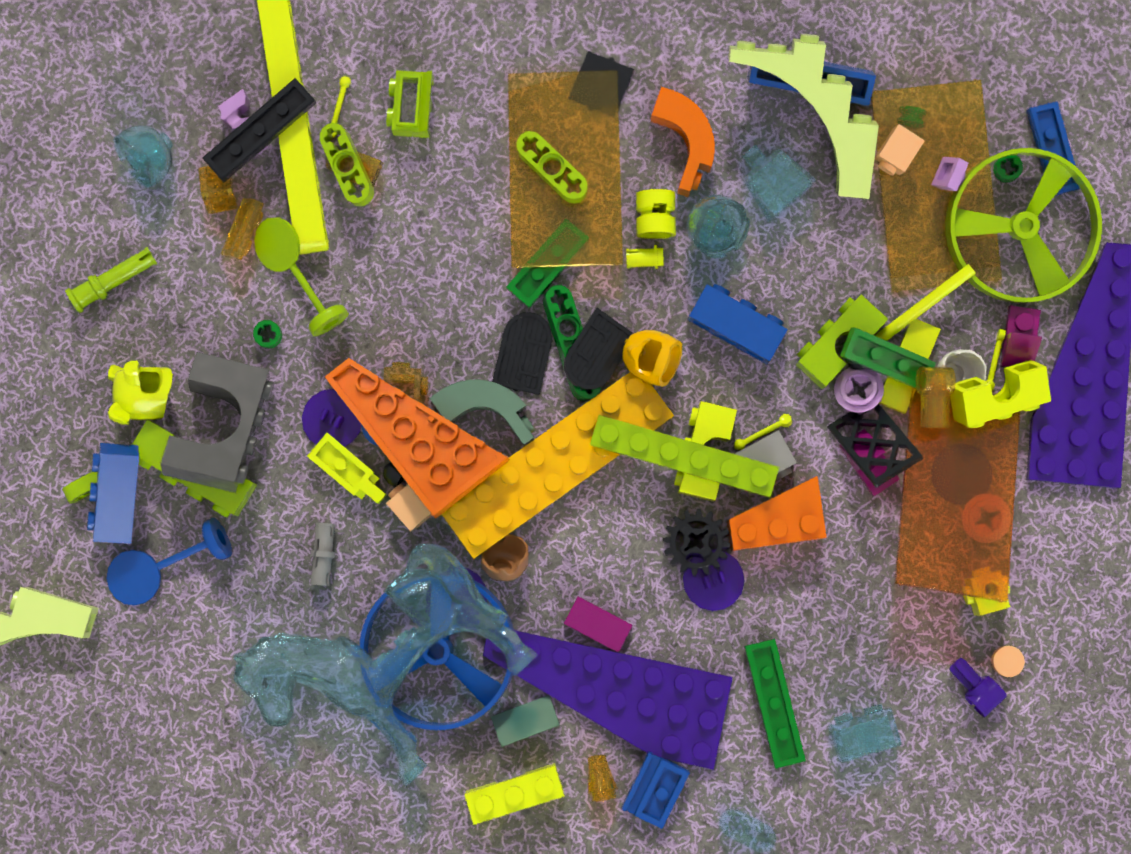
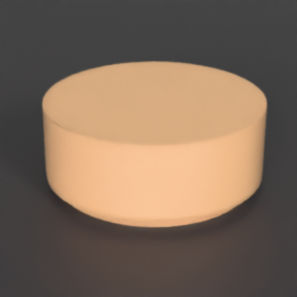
M1001 646L994 651L991 664L997 674L1004 677H1014L1023 670L1025 660L1022 652L1016 647Z

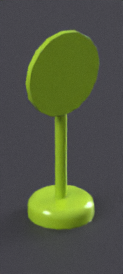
M280 217L268 218L261 222L254 238L255 251L258 258L266 268L274 272H284L288 269L292 271L319 312L309 323L308 329L314 337L323 335L342 323L349 315L347 309L341 304L325 309L295 264L300 252L299 237L295 228L288 221Z

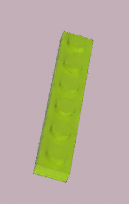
M602 415L598 416L590 446L768 498L772 495L779 467Z

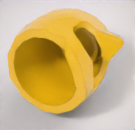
M656 330L639 331L631 334L625 340L622 359L627 369L643 381L661 387L666 386L674 377L679 367L682 356V343L674 337Z

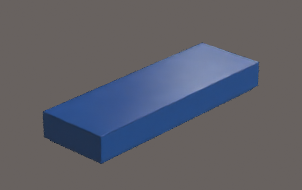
M1058 101L1028 108L1026 112L1036 148L1055 153L1075 165ZM1040 158L1044 173L1049 161ZM1070 177L1056 195L1080 190V187Z

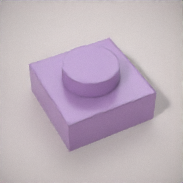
M943 157L931 185L940 190L957 191L965 179V171L969 163L961 158Z

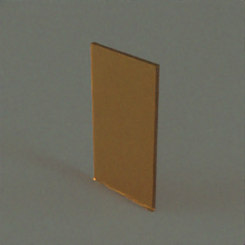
M912 388L907 438L922 454L923 460L904 471L894 584L999 602L1008 601L1020 411L1012 413L1013 416L1008 419H993L985 422V425L982 427L967 428L953 419L949 393L931 390L919 391ZM907 449L905 454V460L912 456V454Z

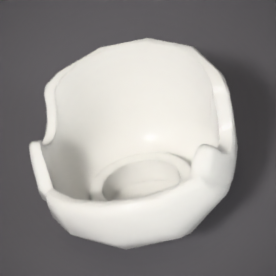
M958 349L951 351L940 360L936 367V380L942 390L949 393L948 385L973 377L986 380L987 366L983 358L972 350Z

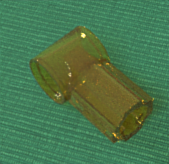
M920 367L916 373L915 383L917 392L921 395V428H950V395L954 392L956 385L955 372L951 367Z

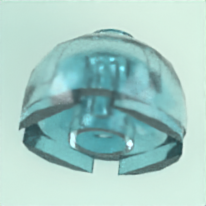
M138 125L125 129L113 139L118 157L121 161L125 158L134 169L128 170V172L145 188L156 185L169 173L173 165V154L171 151L173 145L170 138L164 132L159 133L152 127Z
M713 194L702 198L693 205L688 213L686 223L688 237L698 250L709 257H726L725 253L730 252L732 249L735 251L739 249L747 238L750 221L746 217V209L742 204L725 195Z

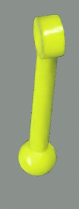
M343 76L339 80L341 88L331 123L338 122L346 88L351 84V80L347 76ZM336 132L332 133V138L337 136Z
M999 329L997 333L996 345L988 379L986 380V382L991 384L992 391L995 388L993 380L1002 342L1006 334V330Z
M783 414L778 422L745 439H737L734 442V448L741 451L745 449L747 444L781 426H791V416Z

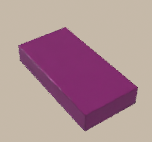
M579 596L563 623L618 653L633 626Z

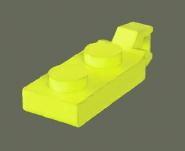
M326 433L307 455L308 458L353 496L356 495L362 500L367 494L377 504H380L387 494L375 485L380 479L374 474L375 472L329 433Z

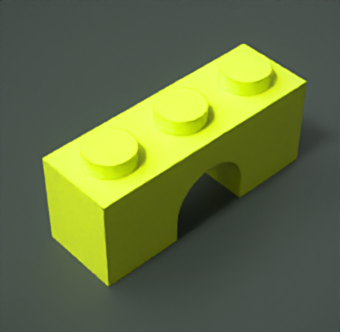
M1033 360L1005 367L1004 386L995 395L992 394L991 384L978 377L948 385L953 419L967 428H979L984 426L985 422L993 419H1008L1013 416L1012 413L1022 410L1033 411L1039 409L1041 404L1051 402L1047 367Z
M701 401L698 408L692 407L688 425L694 427L691 438L685 437V440L702 445L710 440L729 442L737 410ZM676 472L674 485L679 486L678 493L712 502L716 500L720 483L683 472Z
M554 763L525 772V774L505 781L493 782L467 790L464 795L473 825L564 797V790L556 764Z

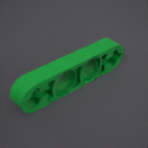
M554 285L547 290L542 301L564 368V359L569 347L572 346L583 327L570 290L562 285ZM555 293L558 297L564 298V301L560 304L562 313L568 310L570 314H564L559 318L555 317L560 312L559 305L551 302ZM562 321H569L573 324L575 329L573 336L567 337L561 334L559 325ZM568 380L573 396L583 402L596 397L601 389L600 387L589 390V394H587L586 390H580V388L574 386Z

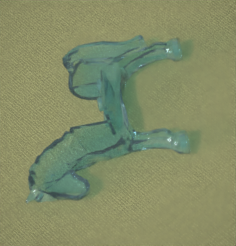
M435 544L417 545L409 556L404 573L390 583L384 591L419 628L416 629L414 626L410 630H404L393 642L397 647L395 649L392 648L387 653L383 652L375 660L347 637L340 636L333 641L288 633H278L273 636L262 637L245 653L234 654L233 658L237 662L234 669V682L248 696L254 698L267 724L275 727L289 724L294 713L293 694L296 683L318 690L334 705L353 715L368 719L380 730L391 744L398 758L399 769L397 777L407 787L428 765L417 755V737L414 733L408 731L397 719L392 709V702L411 668L423 653L446 636L458 632H472L489 639L505 654L507 669L515 677L537 656L534 650L525 646L517 633L504 625L507 614L488 604L479 593L470 573L446 548ZM421 563L428 566V569L417 568Z

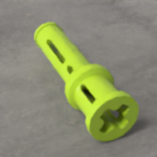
M148 247L98 277L96 274L88 276V281L74 289L68 288L65 292L80 314L84 311V307L98 299H106V296H108L107 292L158 263Z

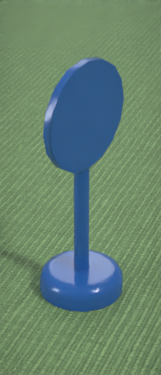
M212 517L202 524L203 542L158 563L144 551L130 550L120 553L112 560L108 567L106 579L109 590L123 604L133 606L143 604L152 599L160 588L161 569L206 548L217 559L225 560L231 557L232 547L224 527L216 518Z

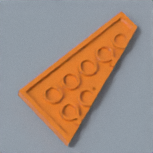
M350 358L346 359L325 376L330 385L435 519L509 461V458L499 451L497 452L480 439L473 437L456 424L419 401L417 402L400 389L393 387Z

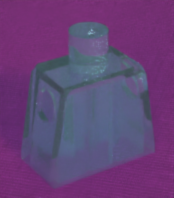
M754 145L742 156L753 169L745 176L744 183L768 222L772 221L801 197L816 182V179L780 149L766 157L757 145Z

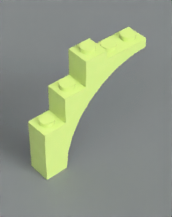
M801 34L800 39L792 40L791 51H786L787 46L781 44H768V49L755 48L756 43L748 41H737V46H730L729 62L754 66L776 75L797 89L808 100L824 122L833 144L837 166L836 192L838 196L869 199L879 125L876 121H872V116L853 114V119L849 118L853 85L850 81H845L846 76L828 74L827 79H822L826 49L824 41H819V36Z
M20 587L19 592L16 591L11 599L10 609L13 610L12 615L0 612V646L18 638L37 634H62L78 638H90L99 608L33 588Z

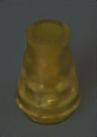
M606 754L588 757L587 795H591L592 802L617 798L615 791L618 790V787L607 763Z

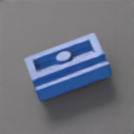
M648 751L626 795L621 810L628 811L634 814V816L663 829L690 771Z

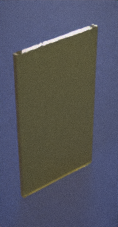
M617 70L508 74L512 268L623 265ZM527 131H534L541 135L585 177L588 192L583 201L574 204L565 201L519 157L516 144L521 134ZM534 141L532 144L525 142V152L532 150L538 157L535 163H538L542 155L536 150L537 142ZM549 160L544 164L543 169L547 174L554 175L560 171L561 165L555 160ZM566 171L562 179L568 184V193L570 194L573 191L577 194L580 193V183L571 184L567 180L569 172Z
M977 79L891 90H875L872 92L873 121H876L879 125L876 144L877 153L892 129L898 124L925 140L907 170L901 175L896 173L894 176L889 175L878 167L892 292L899 293L905 290L938 287L959 271L950 255L945 234L946 213L954 191L940 190L931 184L943 157L961 158L968 162L966 174L978 163L989 158L982 82ZM990 163L978 171L967 184L959 200L958 209L995 215ZM997 234L956 237L962 258L966 265L969 264L976 272L975 276L980 281L997 282L1002 280Z

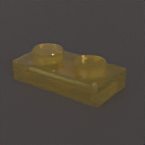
M251 198L242 199L221 255L234 260H242L243 256L248 254L252 245L250 238L254 228L260 225L263 218L262 208L264 203Z

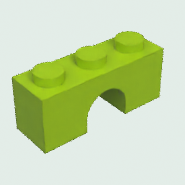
M862 294L856 300L850 297L838 309L842 315L834 323L829 319L817 332L821 338L814 345L808 342L796 354L800 360L795 365L821 389H824L846 366V363L837 355L835 350L837 338L848 335L851 327H856L874 335L888 320Z

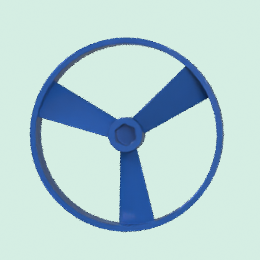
M430 572L416 575L388 589L369 611L361 631L359 643L361 671L367 687L376 701L396 719L408 725L427 730L457 728L484 715L505 693L512 679L517 657L515 631L502 603L491 591L477 581L449 572ZM432 578L431 639L426 641L423 648L369 661V636L374 619L383 604L403 586L416 580ZM464 584L481 593L494 606L504 624L509 643V661L502 684L453 654L454 648L449 640V635ZM427 663L435 666L445 664L485 707L476 714L459 721L446 723L428 722L402 712L384 696L380 689Z

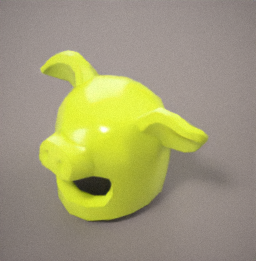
M129 361L125 363L123 368L117 365H110L108 379L113 382V404L108 411V417L120 425H129L130 419H162L172 386L173 374L171 369L167 367H140L138 361Z

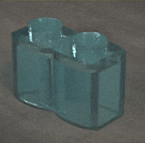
M876 704L863 708L865 714L853 717L852 712L833 717L835 723L829 724L828 728L839 762H846L902 745L891 708L883 709L882 704Z

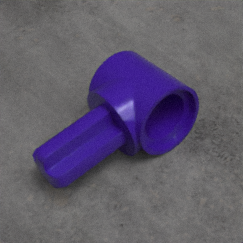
M963 658L957 659L949 667L950 672L967 689L965 699L970 705H975L974 709L982 717L985 718L1007 697L1005 691L991 677L986 675L980 677Z

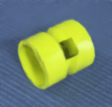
M649 189L636 192V211L641 214V216L636 218V236L643 239H665L676 236V218L671 215L675 211V192L666 189ZM652 210H658V213H652Z

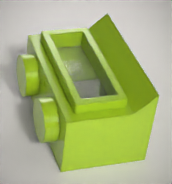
M396 70V79L390 78L389 97H394L393 108L387 109L386 125L392 127L393 136L430 138L429 115L432 111L431 90L432 85H434L432 71Z

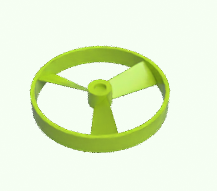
M1011 149L983 160L965 175L963 183L958 187L957 191L953 192L949 201L945 221L946 241L953 262L957 269L961 270L966 266V263L960 253L956 237L1009 233L1012 238L1020 240L1039 296L1022 298L1006 295L988 287L975 275L967 281L982 293L998 300L1013 303L1042 301L1055 297L1071 288L1090 268L1101 241V208L1096 193L1088 179L1075 165L1065 158L1042 149ZM1012 155H1029L1049 161L1025 212H1020L1011 218L957 208L967 184L978 171L992 161ZM1072 177L1086 199L1090 212L1091 234L1084 259L1075 273L1068 279L1038 234L1040 229L1038 215Z

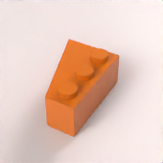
M818 476L727 520L730 550L737 551L827 538Z

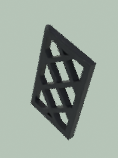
M879 403L874 407V410L879 415L878 420L862 419L866 412L862 414L849 412L827 426L876 488L923 460L922 454ZM845 425H854L850 437L842 436L838 429ZM860 426L876 427L873 438H858ZM882 428H890L896 435L895 440L879 439ZM854 445H869L867 457H859L853 449ZM876 447H893L890 458H873ZM899 448H906L912 454L906 460H896ZM871 465L887 466L886 472L875 477L870 470Z

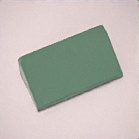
M550 695L491 716L501 747L560 725Z

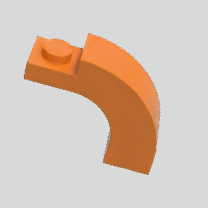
M661 86L650 122L674 130L684 140L688 150V161L677 194L689 197L691 189L697 191L703 173L697 172L698 169L710 173L715 153L714 135L707 117L692 100L679 92Z

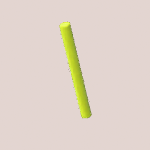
M967 264L874 336L888 341L975 275L976 272Z

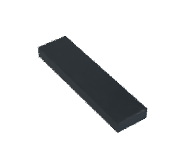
M294 78L202 159L223 183L226 182L316 104L315 99Z

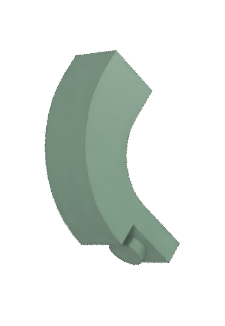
M465 380L453 383L429 398L441 416L452 423L471 411L489 410L497 413L507 422L523 446L534 440L531 433L535 431V428L525 415L522 418L518 416L520 412L526 409L525 403L514 392L500 384L487 380Z

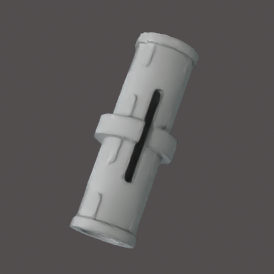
M315 523L314 548L310 551V557H313L310 585L330 586L332 558H335V552H333L335 524Z

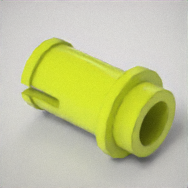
M654 245V248L626 249L627 268L655 266V269H658V266H664L663 248H657V245Z

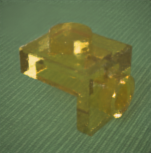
M209 166L198 168L201 196L207 212L214 214L237 209L238 205L233 191L232 176L223 183Z
M392 362V367H384L383 379L385 382L414 384V400L417 402H422V395H428V377L423 376L421 368H410V363Z

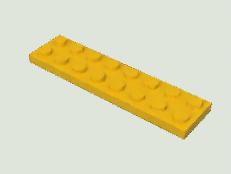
M629 372L510 456L506 464L442 513V517L474 560L621 455L590 446L599 415L653 431L673 418V413L654 387Z

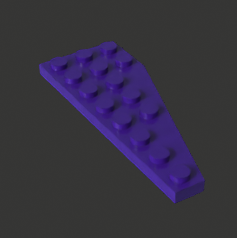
M1107 242L1102 248L1091 274L1089 284L1081 298L1076 315L1070 324L1049 376L1051 402L1041 404L1039 409L1034 410L1031 417L1026 480L1121 488L1131 349V244Z
M489 625L483 656L507 670L509 643L506 630L502 627ZM514 630L517 643V657L513 674L646 753L650 751L654 755L667 760L714 770L733 677Z

